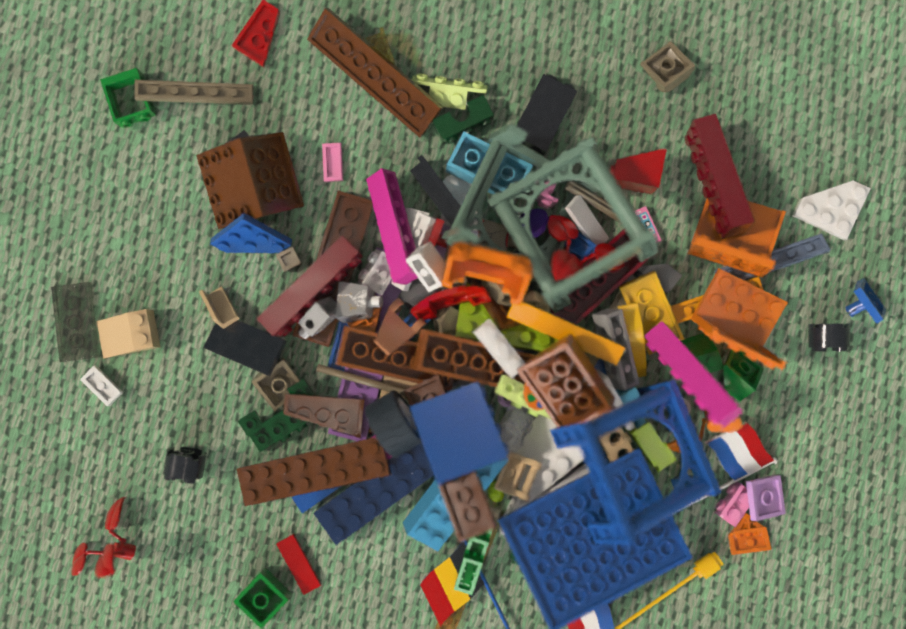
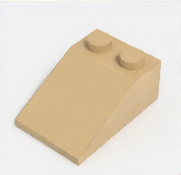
M143 309L96 321L103 359L160 347L154 310Z

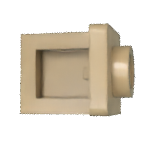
M530 291L523 296L522 301L550 313L549 304L539 292Z

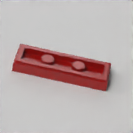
M294 533L276 543L303 595L321 586L318 576Z

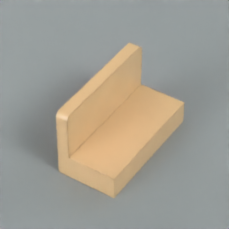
M222 286L210 294H207L203 289L199 291L213 321L224 329L240 319Z

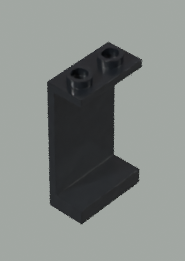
M543 74L517 124L518 128L528 133L525 140L520 142V144L545 156L577 93V90L572 85L559 82L553 75Z

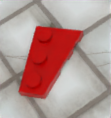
M262 0L231 45L235 50L263 68L266 64L280 14L279 9Z

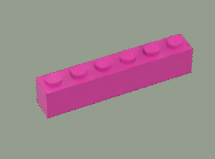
M381 168L366 179L392 281L393 283L407 285L418 278L406 261L416 250L396 173Z
M663 321L644 335L648 340L646 345L653 353L657 351L660 354L657 358L664 366L669 365L672 368L669 372L677 381L681 379L684 382L682 387L689 395L693 393L697 397L694 401L702 410L706 408L710 412L707 416L715 425L719 423L724 428L743 413L739 406Z

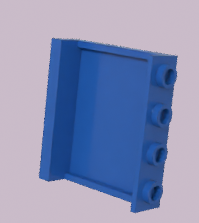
M478 382L410 406V412L438 486L445 484L446 481L501 460L505 461L508 458V446L506 442L502 443L499 436L502 434L498 423H494L492 418L494 416L493 409L485 401L487 397L486 391L483 386H479Z

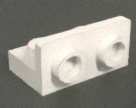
M376 249L369 255L366 267L360 271L358 283L369 286L381 296L392 278L386 254Z

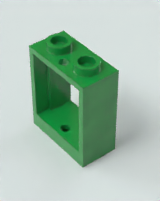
M138 68L100 79L113 122L122 128L131 127L133 123L138 121H149L151 117L156 116L152 101H144L146 109L122 117L114 90L133 85L135 80H145L143 73Z

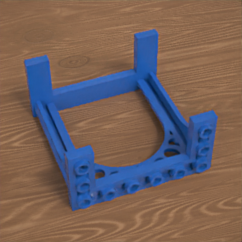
M675 379L637 388L640 397L590 421L559 426L550 430L557 449L573 446L580 447L609 521H594L588 524L596 544H633L638 541L636 536L705 496H716L721 493L718 481ZM665 406L669 414L668 419L663 415ZM652 418L663 423L674 434L682 456L681 475L670 479L674 489L667 496L628 517L596 439L636 419ZM689 468L692 469L694 475H688L687 471Z

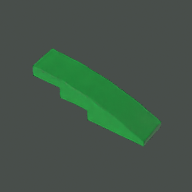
M492 530L468 539L454 590L473 595Z

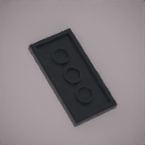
M237 320L224 329L215 323L203 348L270 377L287 341Z

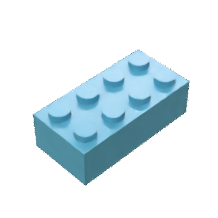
M463 132L447 163L446 172L472 184L490 144ZM506 152L488 193L493 195L496 192H502L511 183L519 182L531 171L533 165Z

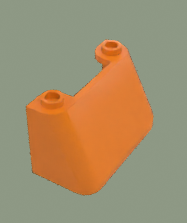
M456 242L452 245L442 286L452 288L455 281L459 280V282L463 283L464 277L469 276L503 285L502 293L506 294L507 292L510 295V303L520 305L531 278L533 266L530 260L521 256L465 242Z

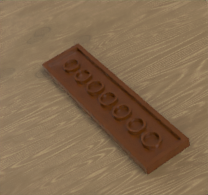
M324 9L307 40L419 138L422 137L443 107L331 9Z
M337 191L316 260L342 235L360 252L373 210L372 200ZM353 268L347 273L348 277L343 282L350 283L354 271ZM339 281L333 286L335 289L328 296L324 295L320 300L331 296L337 302ZM335 318L322 332L309 336L307 339L299 335L298 331L302 326L296 322L292 336L330 347L338 319Z
M436 375L405 389L404 392L409 406H413L447 393L441 375ZM477 470L446 481L445 484L439 486L459 542L498 527Z
M376 437L236 469L245 506L391 475L387 452Z

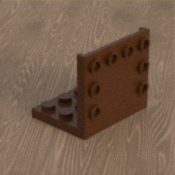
M283 132L238 138L196 155L218 229L225 228L243 213L256 219L304 207Z

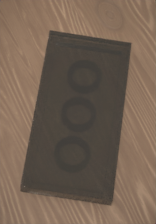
M91 282L51 287L59 362L99 358Z

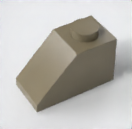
M452 306L436 310L437 317L433 318L435 331L455 336L459 311Z

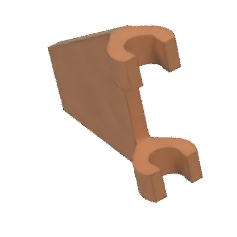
M400 298L394 300L388 307L375 343L388 356L413 336L420 334V331L423 330L422 327L426 325L420 318L412 327H409L397 315L404 304Z

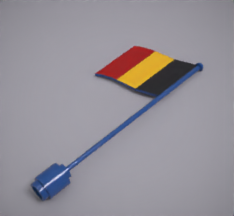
M467 540L463 541L450 557L430 571L421 582L420 586L440 627L452 613L468 602L485 585L505 628L510 629L482 570L480 571L473 595L454 590L468 543Z

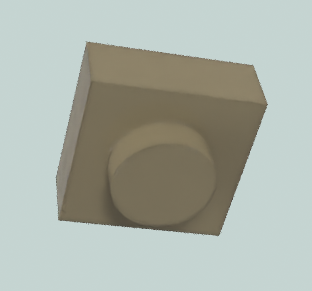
M293 246L276 254L284 272L302 264Z

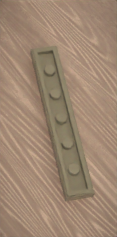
M135 80L134 98L136 101L253 105V84Z

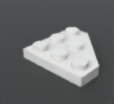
M853 180L801 198L793 216L842 240H847L871 188Z

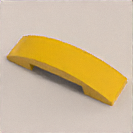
M638 303L620 305L618 309H622L637 375L638 377H644L647 370L646 349Z

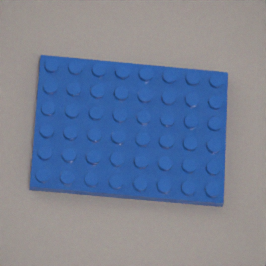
M640 448L607 463L628 517L663 498ZM590 472L497 519L549 629H561L693 558L673 516L637 535L638 541L633 544H596L588 524L594 521H609V518Z

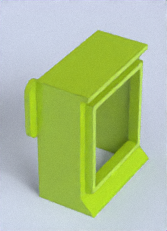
M646 420L645 424L630 431L623 426L631 434L649 464L657 472L677 461L667 444L661 441L649 421L647 422Z

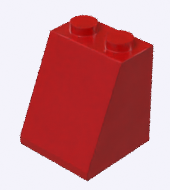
M666 149L617 159L613 165L610 164L609 170L622 189L652 194L660 187Z

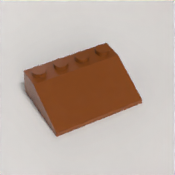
M572 334L554 342L517 368L518 373L556 427L589 421L613 408L615 396Z

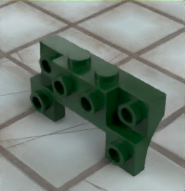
M305 378L287 389L290 394L316 395ZM283 409L265 422L256 410H253L239 419L238 423L247 437L250 436L259 452L279 440L281 442L286 441L292 437L291 432L295 430L300 432L308 426L307 421L283 414Z

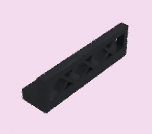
M423 155L418 157L420 163L412 168L410 172L452 226L461 206Z

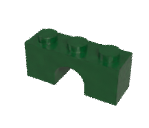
M484 95L467 102L466 108L470 116L465 121H456L450 111L433 119V126L442 144H452L458 140L457 137L461 136L463 132L472 134L475 128L479 126L483 128L492 123L491 120H493L494 114Z

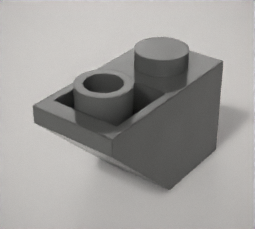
M668 264L641 266L635 271L638 278L655 270L665 294H668L682 277L680 273Z
M417 279L412 281L409 291L402 290L398 298L404 302L407 308L412 309L420 301L439 292V290L436 288L428 292L423 283Z

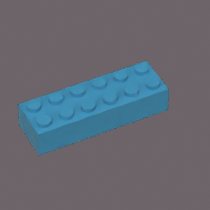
M508 458L505 461L501 460L477 470L484 491L508 462ZM435 479L402 523L407 535L439 551L453 533L454 527Z

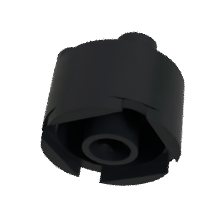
M808 324V346L812 347V351H827V347H832V351H848V347H850V324H844V328L843 324H815V328L814 324Z
M175 447L167 448L163 470L165 480L174 481L180 479L184 483L194 484L197 479L203 478L206 452L202 454V450L191 447H181L180 450H174Z

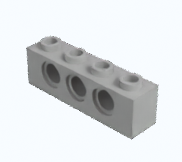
M605 309L592 314L598 335L625 346V350L617 365L603 360L606 374L614 388L627 390L640 384L622 309Z

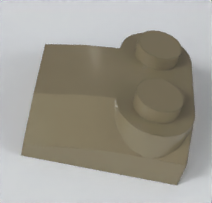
M671 41L645 61L640 62L642 68L656 82V87L661 92L673 90L688 79L695 70V65Z
M282 358L277 361L270 377L259 372L251 382L275 412L284 404L285 393H289L287 389L299 382L300 379L292 370L290 363Z

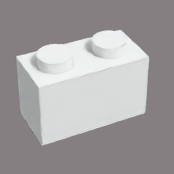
M428 242L418 247L406 261L428 292L442 286L447 264L433 244Z

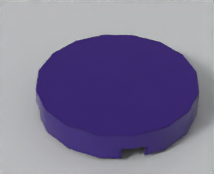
M531 209L529 226L533 238L538 237L546 230L545 226L548 223L549 216L543 209ZM525 213L520 215V219L525 216Z

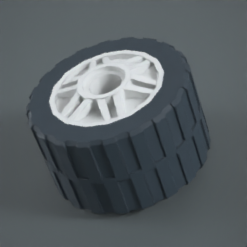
M392 390L366 406L365 414L375 437L390 456L396 458L422 443L410 412V407L397 391Z

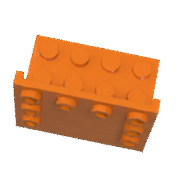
M707 198L688 254L763 278L774 267L775 261L771 260V254L786 211H780L748 201L755 222L745 233L722 239L721 235L716 232V221L709 212L710 204Z
M718 268L691 320L699 325L698 329L709 336L710 339L720 344L724 341L728 343L727 347L736 352H739L741 349L746 352L745 356L755 361L759 360L771 369H774L776 366L783 370L787 363L763 346L788 302Z

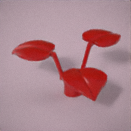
M560 215L549 216L547 228L550 235L559 241L567 240L566 249L556 251L552 257L555 281L568 279L582 271V264L592 257H596L595 261L597 262L617 250L610 244L601 243L595 247L596 253H591L579 261L574 254L569 253L571 239L578 237L576 225L566 217ZM623 261L622 263L616 265L610 270H617L623 268L625 266V262Z
M126 497L120 498L110 507L105 520V529L109 530V533L117 538L119 542L108 544L104 551L87 550L88 544L81 543L77 547L72 560L71 574L73 576L81 573L86 562V556L89 554L102 555L98 559L95 569V575L100 578L116 573L114 557L132 560L136 552V545L125 543L126 538H122L114 532L118 525L122 505Z

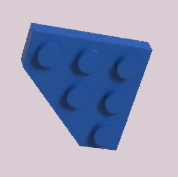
M243 213L213 236L210 245L226 253H280L291 246L292 239Z

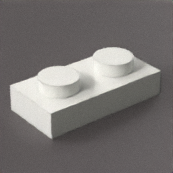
M93 366L80 379L106 406H110L123 393L97 366Z

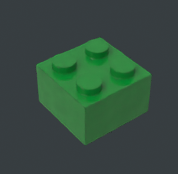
M265 567L233 602L262 629L293 594Z

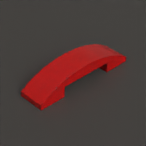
M453 287L439 291L420 301L411 309V313L417 320L421 318L424 321L437 317L436 310L467 301H470L474 307L491 302L492 299L486 289L482 287Z

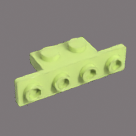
M416 74V76L412 77V81L417 85L430 86L429 95L442 107L465 110L468 91L487 93L488 85H484L480 81L467 83L463 79L446 80L447 78L443 76L429 78L426 74Z
M506 375L501 376L495 389L496 394L510 400V405L520 410L521 407L528 409L527 413L534 417L541 415L551 419L544 409L533 410L528 407L524 398V384Z

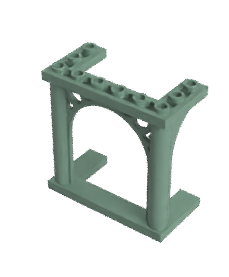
M509 123L490 135L488 142L491 144L452 227L443 234L442 239L447 241V245L452 247L456 242H465L485 247V245H479L484 240L488 243L486 248L523 257L521 253H512L500 248L490 239L483 225L482 206L506 152L532 164L536 169H540L544 163L549 161L520 144V142L525 140L527 132ZM565 170L564 173L562 172V173H560V174H561V175H566V174L568 173V171ZM588 174L585 175V177L589 178L592 177V175ZM570 180L562 181L561 183L566 185V183ZM573 180L593 193L599 191L586 182ZM568 192L558 215L566 217L574 223L565 207L575 195ZM474 218L478 221L477 225L469 226L470 223H474ZM472 230H479L481 232V236L472 232ZM549 234L547 239L539 246V249L552 269V257L556 251L563 249L566 241L556 240ZM532 273L528 284H530L531 289L540 292L542 288Z
M593 137L581 140L573 149L563 151L560 157L547 161L537 171L529 172L525 178L519 182L511 183L507 189L502 192H496L491 196V199L487 200L502 224L505 225L522 256L531 261L533 266L532 273L544 292L542 295L555 313L572 303L567 294L636 254L639 261L643 262L658 253L656 235L652 229L648 231L600 156ZM579 162L582 172L574 175L572 168ZM568 169V173L566 175L560 174L562 172L564 173L565 170ZM589 173L592 177L587 178L585 175ZM567 180L582 181L594 186L602 193L632 241L560 283L555 281L551 267L531 234L529 226L530 212L537 197L549 186ZM534 190L533 195H526L527 193H531V191ZM523 198L528 201V204L523 208H519L514 205V201ZM519 213H525V216L520 219Z

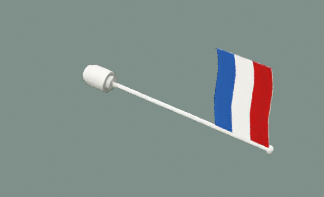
M747 422L742 423V427L735 432H724L705 442L714 451L722 468L733 479L719 486L720 490L773 463H778L777 458L771 457L764 449L756 431Z

